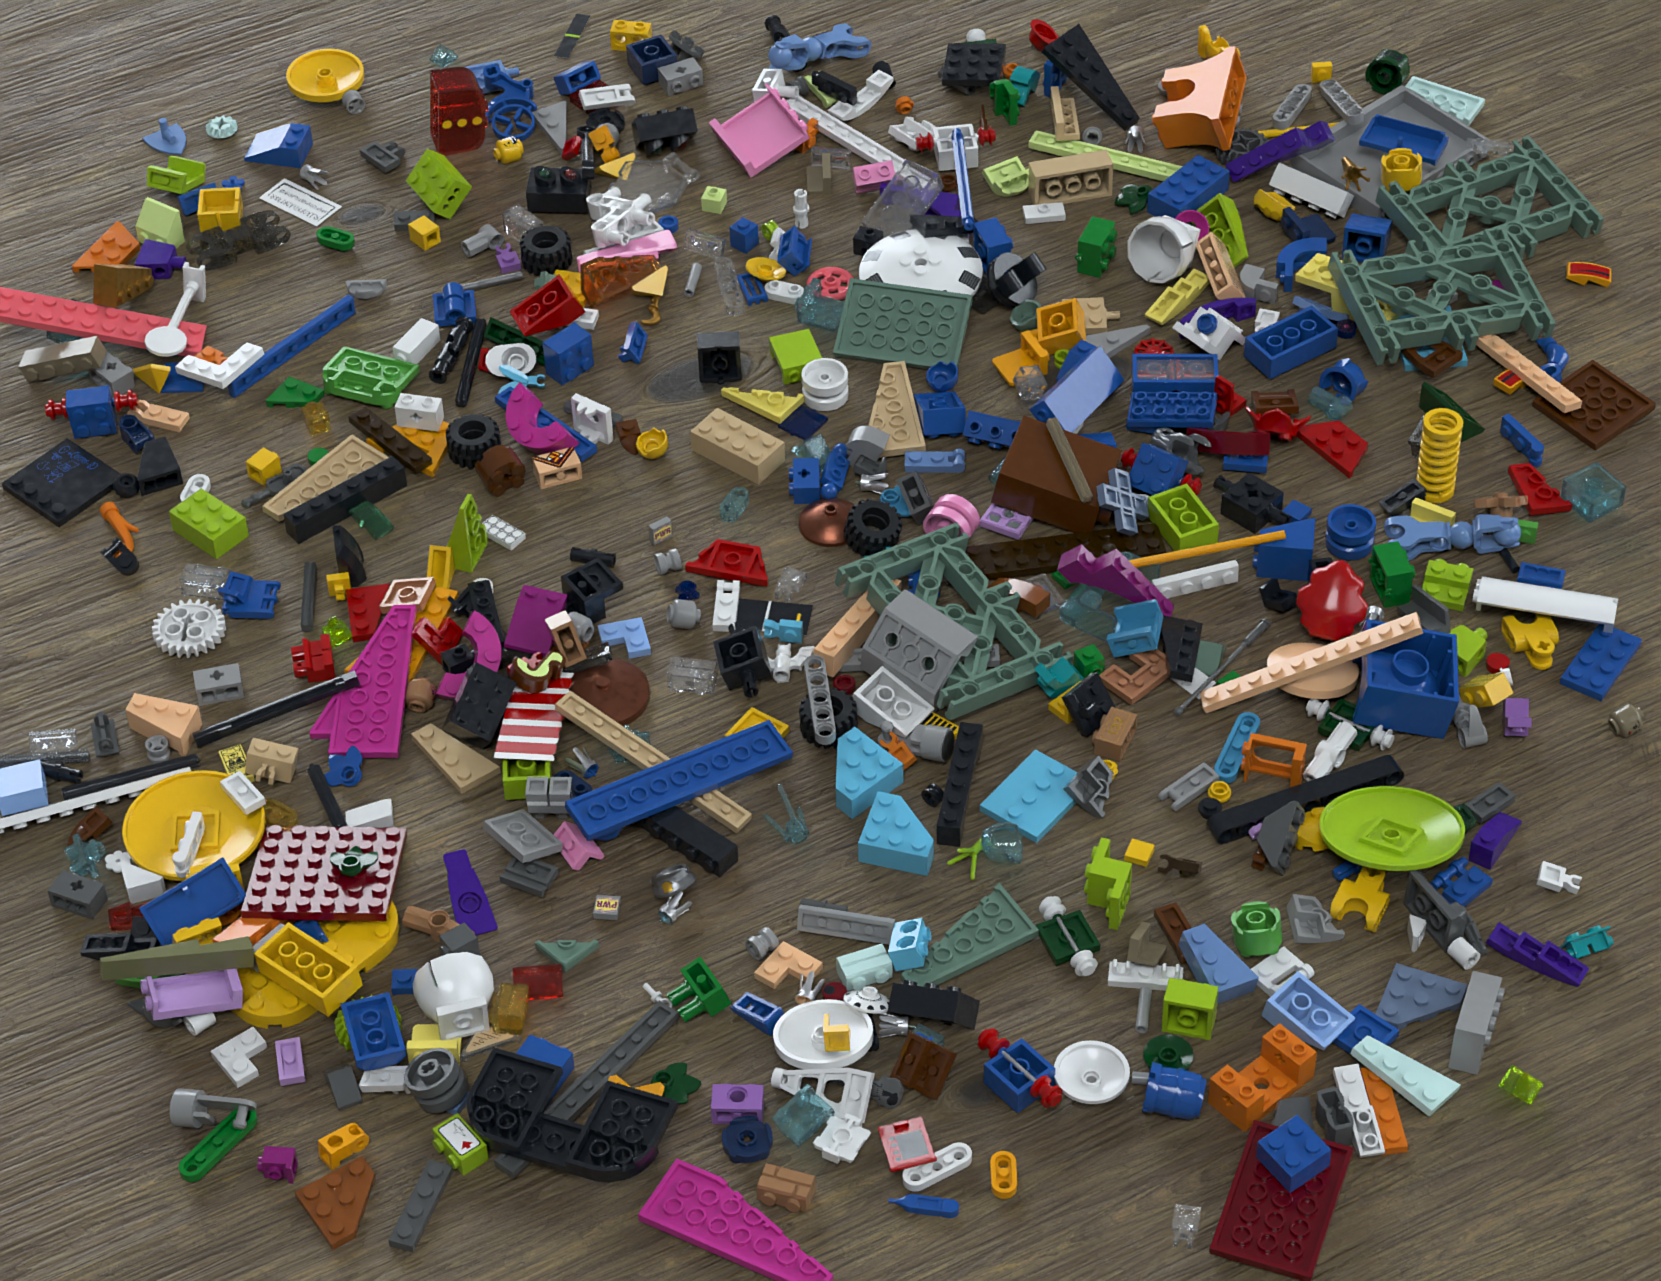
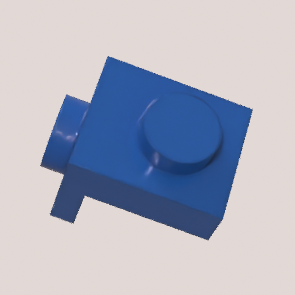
M230 571L225 587H219L218 593L225 602L230 604H236V602L245 603L253 578Z

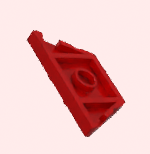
M1340 420L1304 425L1296 436L1349 479L1353 476L1356 466H1359L1361 457L1368 450V442Z
M717 539L710 544L709 548L704 549L698 554V559L692 563L688 561L685 564L686 572L768 586V576L765 572V565L759 546Z

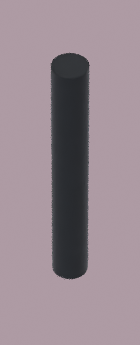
M1488 532L1486 534L1493 535V532ZM1504 548L1498 551L1512 573H1518L1520 567L1508 549Z

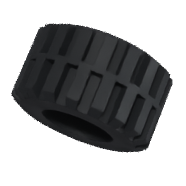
M541 225L542 227H534L522 235V239H520L521 260L527 272L539 276L541 272L546 271L554 275L556 270H567L569 268L568 265H571V239L568 232L562 230V228L553 225Z
M484 414L462 415L461 418L454 419V422L450 423L446 429L449 458L453 460L454 464H459L463 468L473 469L478 460L481 462L484 458L482 454L494 446L501 445L497 422L489 416L484 417Z
M867 498V501L860 500L858 504L855 503L849 511L843 531L845 532L844 539L847 540L846 544L848 547H853L852 551L855 553L859 552L864 557L865 555L870 556L886 550V547L896 546L903 525L902 520H900V513H896L897 509L894 506L890 507L888 502H881V499L874 501L872 498ZM866 526L876 527V528H878L880 531L871 530V529L867 528Z
M838 688L829 689L836 727V739L831 744L822 745L815 739L808 694L806 698L802 699L799 706L800 732H802L803 738H807L808 743H814L816 747L824 746V748L829 749V747L833 746L837 748L838 738L852 728L858 727L856 701L853 700L850 694L847 695L846 691H838ZM817 697L814 700L816 702H823L826 699L823 697ZM819 714L817 715V717L819 719H825L828 717V715ZM822 731L819 734L822 736H828L831 734V732Z

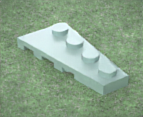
M1415 76L1405 86L1467 126L1472 123L1485 104L1484 98Z
M1368 1035L1354 1046L1350 1053L1429 1117L1449 1100L1461 1086L1459 1083Z

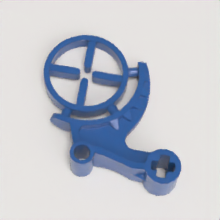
M487 65L483 69L485 87L489 90L502 89L504 93L488 103L482 115V124L492 123L493 132L499 139L513 136L520 141L527 139L535 129V118L531 111L537 110L536 104L531 101L534 97L532 80L516 81L500 71L497 65ZM517 111L513 117L514 123H516V128L525 132L519 135H510L513 131V124L510 118L504 117L502 114ZM523 113L531 119V125L519 122ZM496 121L508 125L504 134L496 128Z

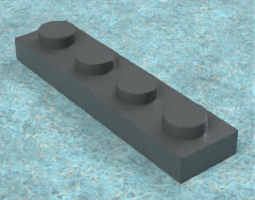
M428 1160L388 1240L389 1246L414 1252L453 1174L452 1165Z

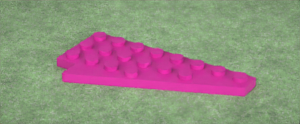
M416 605L392 606L349 671L355 670L360 685L333 695L309 733L311 739H330L329 755L346 756L348 749L353 745L361 752L362 758H399L406 702L405 695L413 645L411 633L415 628Z

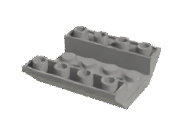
M904 590L884 608L862 647L860 668L873 675L883 666L935 708L933 712L936 713L940 690L945 685L961 656L968 657L979 636L908 590ZM893 633L898 638L895 646H891L889 643V637ZM929 657L934 661V666L931 670L925 667V661Z

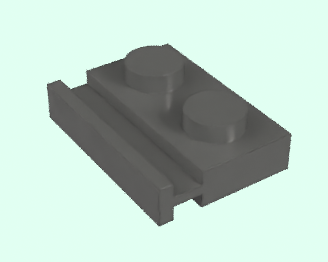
M513 856L506 866L505 872L499 876L500 883L542 898L545 890L549 889L558 876L559 870L558 867L536 859L531 862L521 863Z

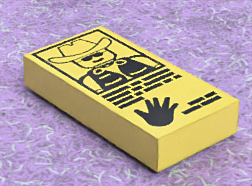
M241 744L219 751L220 759L227 774L233 775L241 771L250 782L255 781L254 775L245 773L246 755Z

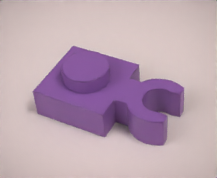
M509 243L506 244V249L504 250L496 246V260L502 274L521 270L516 251L511 252V245Z

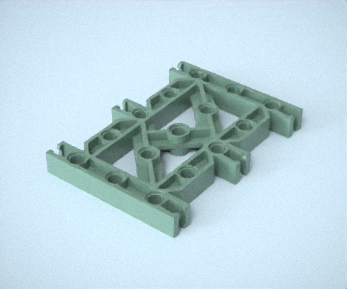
M1530 136L1522 138V146L1518 140L1512 141L1509 155L1478 165L1476 172L1461 158L1458 159L1456 169L1452 162L1447 163L1442 178L1411 188L1409 195L1396 181L1389 184V192L1385 189L1384 185L1379 186L1375 201L1409 241H1416L1417 244L1415 246L1418 250L1422 239L1428 238L1436 254L1443 247L1481 241L1484 231L1462 238L1469 214L1478 216V219L1485 224H1494L1496 221L1503 222L1504 224L1490 228L1491 235L1494 238L1496 234L1495 229L1503 226L1521 260L1524 259V252L1528 258L1534 256L1537 242L1568 232L1569 225L1584 239L1589 236L1590 229H1592L1594 235L1600 233L1604 217ZM1516 182L1510 206L1501 204L1500 199L1495 196L1475 197ZM1537 187L1553 207L1529 215ZM1450 205L1441 233L1425 213Z
M1503 226L1495 229L1496 234L1494 238L1491 235L1490 228L1484 229L1480 242L1443 247L1438 254L1435 253L1428 238L1422 239L1419 250L1415 246L1417 244L1416 241L1410 240L1404 254L1365 259L1361 266H1359L1351 250L1343 252L1342 263L1338 258V252L1331 253L1328 269L1377 366L1383 365L1386 353L1390 357L1388 359L1389 363H1397L1401 349L1441 343L1444 337H1447L1450 345L1455 350L1462 352L1464 340L1468 345L1467 349L1471 351L1475 349L1478 337L1518 331L1521 324L1524 325L1532 341L1538 339L1541 329L1544 332V338L1552 336L1556 322ZM1493 269L1504 290L1492 285L1491 279L1486 275L1477 274L1471 276L1467 273ZM1428 279L1437 280L1425 301L1415 297V292L1409 287L1400 286L1394 288L1390 286ZM1457 289L1467 293V298L1473 303L1481 304L1488 302L1492 304L1449 312L1445 310ZM1377 300L1390 305L1391 311L1396 315L1405 316L1411 314L1415 317L1387 321Z
M957 522L841 566L837 570L835 579L837 587L846 583L845 589H843V594L846 598L868 591L867 601L881 616L884 608L901 593L892 580L921 570L915 595L979 636L968 657H965L964 665L958 660L945 685L940 690L937 706L939 709H943L945 705H949L948 710L945 712V716L949 721L1037 685V677L1040 675L1034 668L1039 663H1042L1050 669L1061 658L1064 646L1059 641L1042 649L1039 648L1041 640L1016 612L1021 596L1018 592L1009 596L1012 585L1008 581L987 588L989 580L965 553L969 536L964 532L958 537L960 526ZM942 576L949 581L974 610L976 615L966 613V610L958 604L952 603L945 607L935 605ZM893 633L889 637V643L891 646H894L893 644L898 642V638ZM995 635L1015 660L986 671ZM1068 651L1063 657L1072 662L1073 655ZM929 657L925 661V667L931 670L934 666V661Z

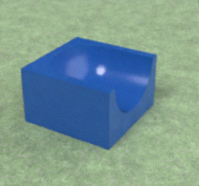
M1366 619L1362 632L1387 622ZM1422 629L1423 634L1353 659L1352 663L1362 664L1361 685L1353 714V723L1374 727L1383 725L1384 729L1444 739L1459 704L1457 635Z

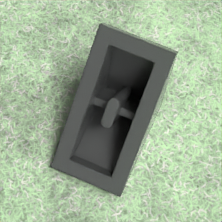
M345 1063L323 1071L339 1111L363 1103L351 1065Z

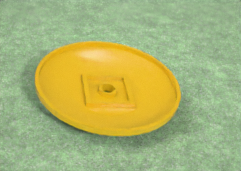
M207 770L179 773L151 785L134 800L123 821L122 835L124 845L130 858L140 868L163 876V879L184 881L187 879L186 877L181 878L176 875L172 856L175 852H178L179 841L184 838L186 821H190L192 812H202L205 830L192 866L209 862L214 863L221 857H224L228 865L243 862L259 844L266 823L264 807L262 806L245 815L221 788L220 781L231 776L229 774Z

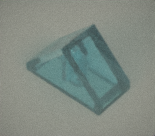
M822 434L807 438L791 448L792 452L800 458H819V473L823 471L827 456L831 452Z

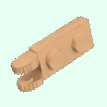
M139 399V405L135 406L136 409L133 411L129 409L127 412L128 415L136 416L143 424L180 432L190 419L187 412L149 404L147 401Z

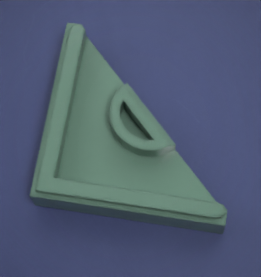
M595 939L591 942L557 940V943H543L537 940L535 947L563 971L567 972L599 948V943Z

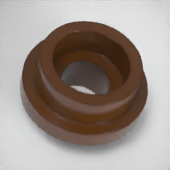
M944 174L938 180V188L945 192H951L958 186L957 180L952 174Z

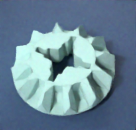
M224 115L219 118L216 116L215 119H210L209 123L206 124V132L213 138H226L237 131L236 120H233L231 116L226 118Z

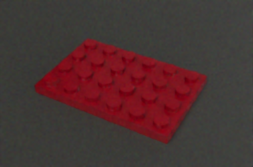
M1254 1120L1211 1242L1209 1254L1302 1281H1312L1354 1148L1322 1139L1331 1149L1330 1166L1289 1193L1256 1158L1257 1142L1277 1129L1278 1126Z

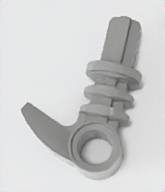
M1459 695V704L1452 721H1454L1458 729V739L1461 747L1465 749L1487 744V731L1482 723L1477 707L1463 703Z

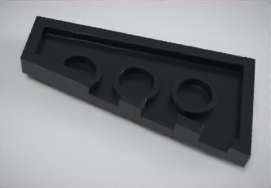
M1163 615L1160 638L1163 640L1162 647L1163 652L1166 654L1165 661L1169 678L1192 682L1203 623Z

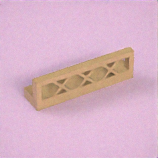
M1051 86V111L1056 141L1080 140L1074 98H1060L1059 87Z

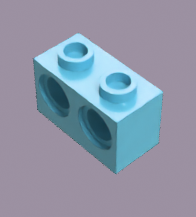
M922 918L894 923L888 954L895 971L924 966L925 957L928 956V942L931 941V931L928 926H925Z

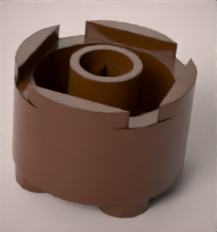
M504 445L494 446L482 454L484 458L481 462L479 460L476 462L475 471L487 489L496 497L503 495L510 488H519L524 484L525 466L511 447L507 448Z

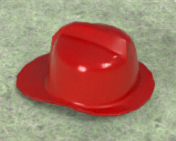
M1039 19L1031 21L1032 29L1029 33V40L1038 51L1042 52L1044 47L1059 38V36L1046 22Z

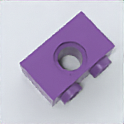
M713 1084L711 1101L712 1124H730V1121L740 1116L758 1117L760 1122H763V1085Z

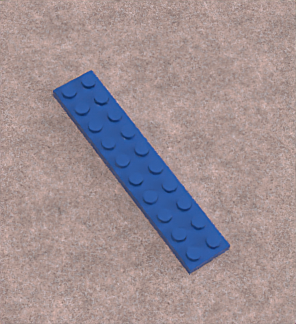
M767 720L565 801V808L586 840L590 841L789 760L793 756V751L771 721Z

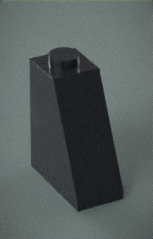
M165 436L144 443L137 476L141 496L183 484L180 467Z

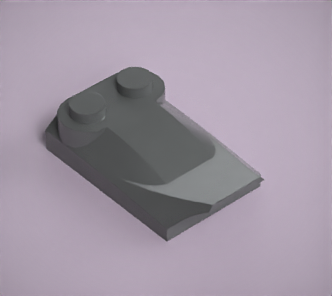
M1420 869L1409 871L1403 905L1412 915L1426 920V931L1446 953L1450 944L1464 935L1466 918L1468 916L1467 910L1458 902L1450 904L1447 899L1434 889Z

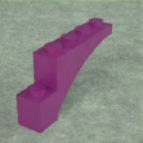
M1081 544L1061 555L1057 570L1071 584L1076 582L1098 587L1122 596L1133 603L1156 599L1162 614L1171 617L1174 608L1171 601L1117 549L1096 559Z

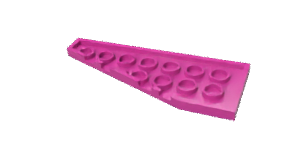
M676 1158L638 1214V1220L775 1281H833L832 1273L812 1256L806 1255L794 1240L790 1241L777 1225L756 1207L750 1206L744 1200V1197L738 1191L734 1192L722 1177Z

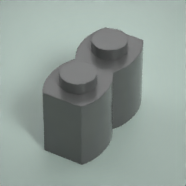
M1336 1087L1318 1090L1315 1116L1318 1123L1325 1129V1139L1346 1146L1351 1145L1354 1120L1350 1111L1344 1107L1342 1093Z

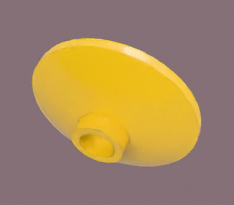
M765 257L751 258L746 262L745 266L751 275L759 278L761 281L778 280L786 274V269L778 264L776 260Z

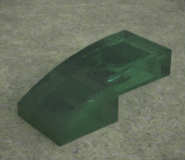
M368 500L349 510V513L361 528L365 527L375 541L393 531L394 526Z

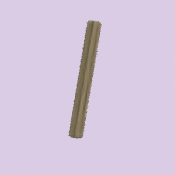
M1049 418L1046 426L1080 500L1083 503L1091 502L1093 494L1057 418Z

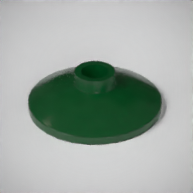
M1165 1034L1156 1036L1147 1042L1144 1047L1143 1058L1149 1068H1151L1152 1062L1162 1064L1163 1067L1184 1068L1187 1070L1192 1065L1194 1053L1191 1045L1185 1039L1176 1035Z

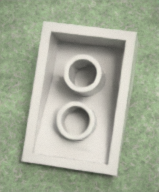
M883 666L859 687L852 696L857 704L858 716L877 727H880L881 723L885 721H890L893 723V733L903 738H907L914 728L921 724L935 709Z

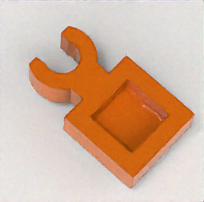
M206 346L194 356L217 365H221L228 359V357H224L223 352L210 346Z
M891 731L889 732L892 737L891 742L886 743L881 739L880 744L892 756L903 763L904 771L917 761V758L903 740L900 742L899 737Z

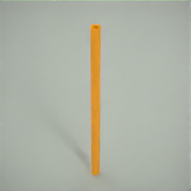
M1282 530L1128 561L1134 567L1139 568L1286 539V534Z

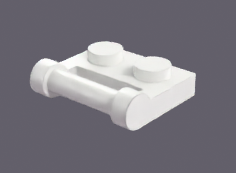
M1282 947L1276 954L1270 955L1251 968L1259 977L1257 986L1270 997L1291 977L1279 985H1276V983L1294 971H1299L1308 979L1314 976L1313 968L1307 963L1304 964L1285 947Z

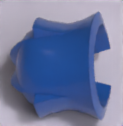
M1350 358L1338 361L1334 367H1329L1322 372L1319 388L1320 390L1332 386L1333 383L1334 390L1340 393H1337L1330 403L1343 406L1353 402L1355 396L1364 391L1368 380L1365 379L1361 368L1351 362Z

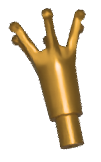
M1343 157L1341 162L1344 175L1341 176V179L1346 177L1345 190L1349 189L1350 182H1354L1357 190L1360 192L1361 188L1358 184V179L1361 177L1367 182L1370 181V178L1365 177L1361 173V171H1366L1367 168L1358 167L1348 157Z

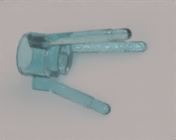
M779 784L777 787L791 820L786 823V829L784 830L768 814H764L763 817L784 837L786 842L791 840L795 844L801 843L809 834L801 807L797 808L798 820L782 785Z

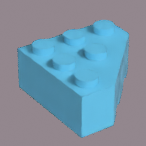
M856 727L838 738L836 769V807L851 819H854L873 805L878 791L890 793L903 783V763Z
M878 791L858 841V861L928 876L934 859L933 838L901 796Z

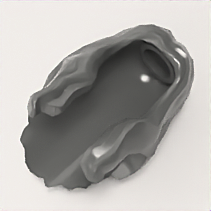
M1166 427L1156 429L1150 442L1151 445L1188 460L1189 462L1184 473H1190L1192 476L1202 474L1205 469L1199 465L1197 457L1199 443L1212 447L1208 439L1199 434L1193 433L1186 436L1183 433H1176Z

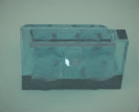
M813 278L810 284L805 286L802 296L798 297L795 302L797 322L829 331H836L840 324L844 301L822 296L821 280Z

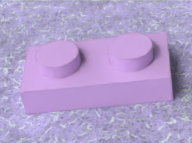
M300 1037L275 1041L280 1085L306 1082Z

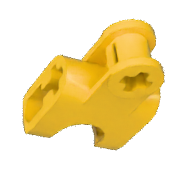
M1536 613L1534 622L1531 624L1521 623L1513 615L1502 617L1501 632L1513 653L1524 651L1530 665L1536 669L1546 670L1550 668L1553 663L1551 654L1554 652L1555 645L1559 643L1558 630L1550 615Z
M1363 866L1356 882L1344 878L1331 903L1330 915L1333 919L1342 920L1346 913L1357 911L1366 917L1364 929L1373 933L1376 932L1391 898V894L1383 892L1386 871Z

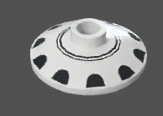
M869 986L863 987V990L849 991L844 995L843 999L847 1006L857 1011L872 1014L886 1013L890 1001L888 997L878 993L876 988Z

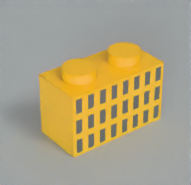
M1504 672L1477 676L1459 687V694L1463 703L1475 705L1477 708L1494 706L1513 694Z

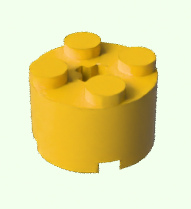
M1397 148L1390 150L1388 155L1385 156L1384 154L1382 156L1381 182L1388 192L1390 189L1389 184L1394 181L1404 191L1409 192L1411 188L1421 184L1422 157L1419 153L1416 155L1412 153L1411 149Z

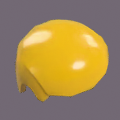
M652 428L650 431L643 432L638 436L636 447L639 454L647 459H658L664 455L669 447L665 430L659 431L656 428Z

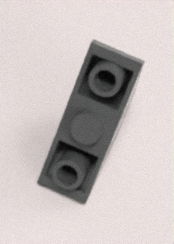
M1292 801L1265 817L1257 838L1271 866L1281 876L1284 875L1285 869L1290 865V854L1292 848L1297 844L1298 829L1305 819V810L1298 801Z

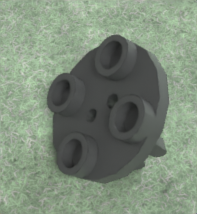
M675 30L669 35V39L672 41L671 48L677 56L682 52L678 61L692 57L701 58L705 51L701 47L694 45L695 41L690 37L685 36L683 38Z

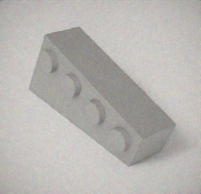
M1477 971L1472 972L1456 1024L1448 1068L1478 1075L1485 1046L1490 1045L1492 1032L1494 1031L1500 1005L1503 1001L1505 988H1501L1502 977Z

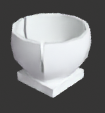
M1166 215L1152 217L1137 225L1128 239V259L1135 272L1146 281L1154 283L1170 282L1181 276L1192 266L1201 229Z
M469 952L450 953L430 960L431 966L427 962L416 972L413 981L414 996L424 1014L438 1023L441 1040H454L490 1031L487 1006L494 991L493 975L482 956Z

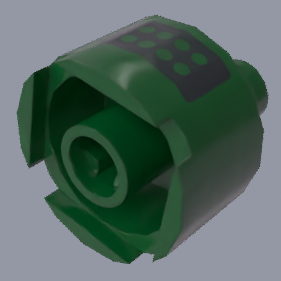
M1382 49L1370 62L1365 72L1367 83L1369 81L1372 85L1373 91L1386 95L1403 85L1410 73L1408 57L1395 50Z

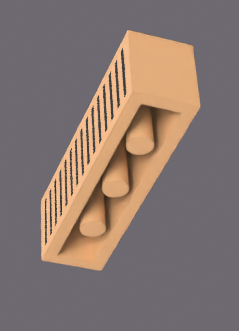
M1211 231L1197 242L1196 247L1215 296L1219 300L1246 298L1225 244Z

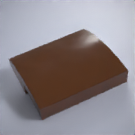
M910 1031L890 1078H897L904 1086L913 1088L927 1097L937 1100L957 1054Z

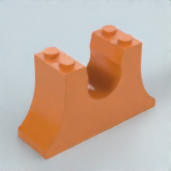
M1236 46L1228 47L1222 53L1203 62L1165 70L1161 84L1163 90L1167 92L1168 102L1157 105L1155 113L1152 115L1153 125L1157 126L1159 140L1163 142L1165 149L1205 144L1218 147L1222 151L1230 150L1247 79Z

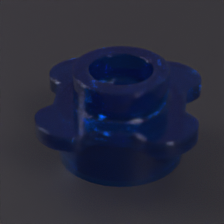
M682 581L675 588V592L679 594L678 599L692 600L700 597V593L696 590L697 585L692 581Z

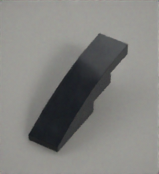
M131 932L86 934L80 954L83 957L100 960L103 957L160 947L162 945L157 938L134 939Z

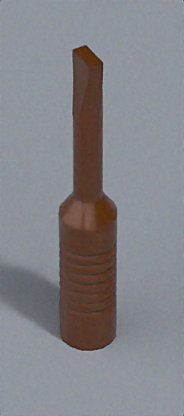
M982 104L979 122L980 127L983 130H987V119H985V110Z

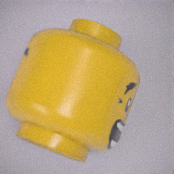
M509 136L496 142L493 154L496 160H500L506 165L519 161L522 154H524V149L519 139Z

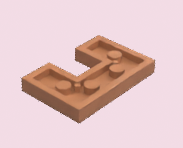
M1158 649L1130 654L1129 659L1141 666L1132 675H1129L1115 664L1110 666L1099 675L1104 686L1130 705L1136 703L1169 678L1165 661L1166 655Z

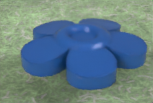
M231 176L229 180H223L221 184L224 188L240 187L241 190L245 182L244 179H237L236 176Z

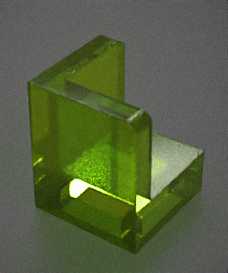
M1511 1065L1499 1086L1531 1105L1544 1083L1516 1066Z

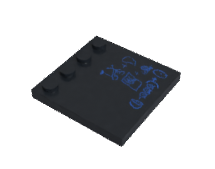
M67 438L2 482L3 490L60 528L113 491V482L120 473Z

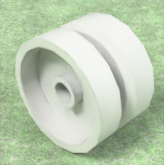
M821 358L807 363L802 369V394L805 395L804 403L818 411H831L840 408L846 403L849 389L848 371L844 364L835 359Z

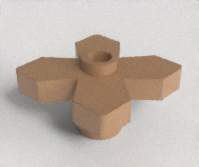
M1507 492L1494 493L1493 497L1474 499V508L1490 507V515H1500L1501 517H1513V507L1528 504V495L1508 496Z

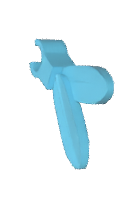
M499 366L500 372L513 381L502 386L498 394L510 386L515 389L519 382L526 387L545 388V384L537 383L538 379H545L543 374L527 376L512 366Z

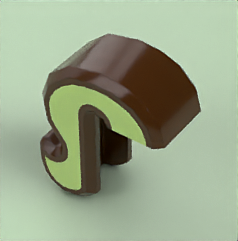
M549 651L533 669L523 660L514 657L509 670L510 680L516 682V686L529 693H540L546 690L551 677L555 680L560 678L566 659L558 651Z

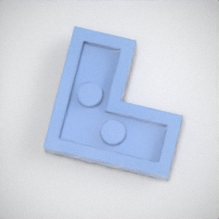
M642 617L598 625L602 647L625 643L629 659L651 655V648Z

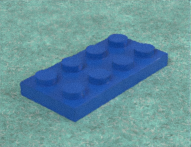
M1599 624L1560 678L1561 685L1601 702L1635 655L1642 642L1641 638L1614 627L1613 633L1603 632L1604 624Z

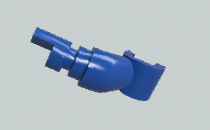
M1552 337L1536 340L1537 344L1547 354L1548 363L1540 367V369L1556 381H1562V370L1569 361L1566 349L1558 345Z

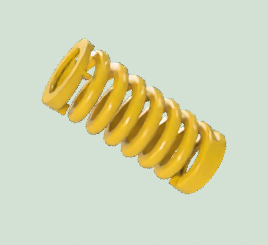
M1437 408L1427 412L1423 419L1420 457L1417 468L1418 474L1416 476V480L1427 491L1438 492H1426L1425 501L1430 503H1443L1454 495L1463 429V419L1457 412L1447 408Z

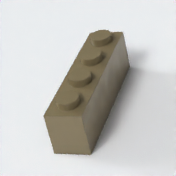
M98 336L26 350L18 368L28 382L100 368L107 350Z

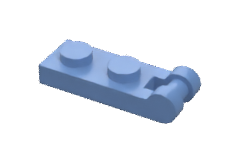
M955 449L953 452L905 451V472L961 473L965 470V451L963 449Z

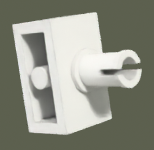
M763 69L752 90L754 102L768 93L764 85L766 83L772 89L775 87L781 98H798L799 96L798 86H785L782 69Z

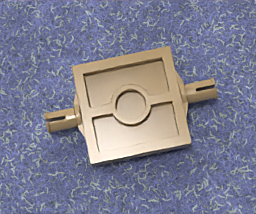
M1103 297L1077 298L1084 311L1086 334L1107 332L1108 320H1120V311L1107 312Z

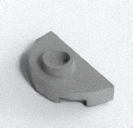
M387 279L346 281V287L352 296L370 299L385 291Z

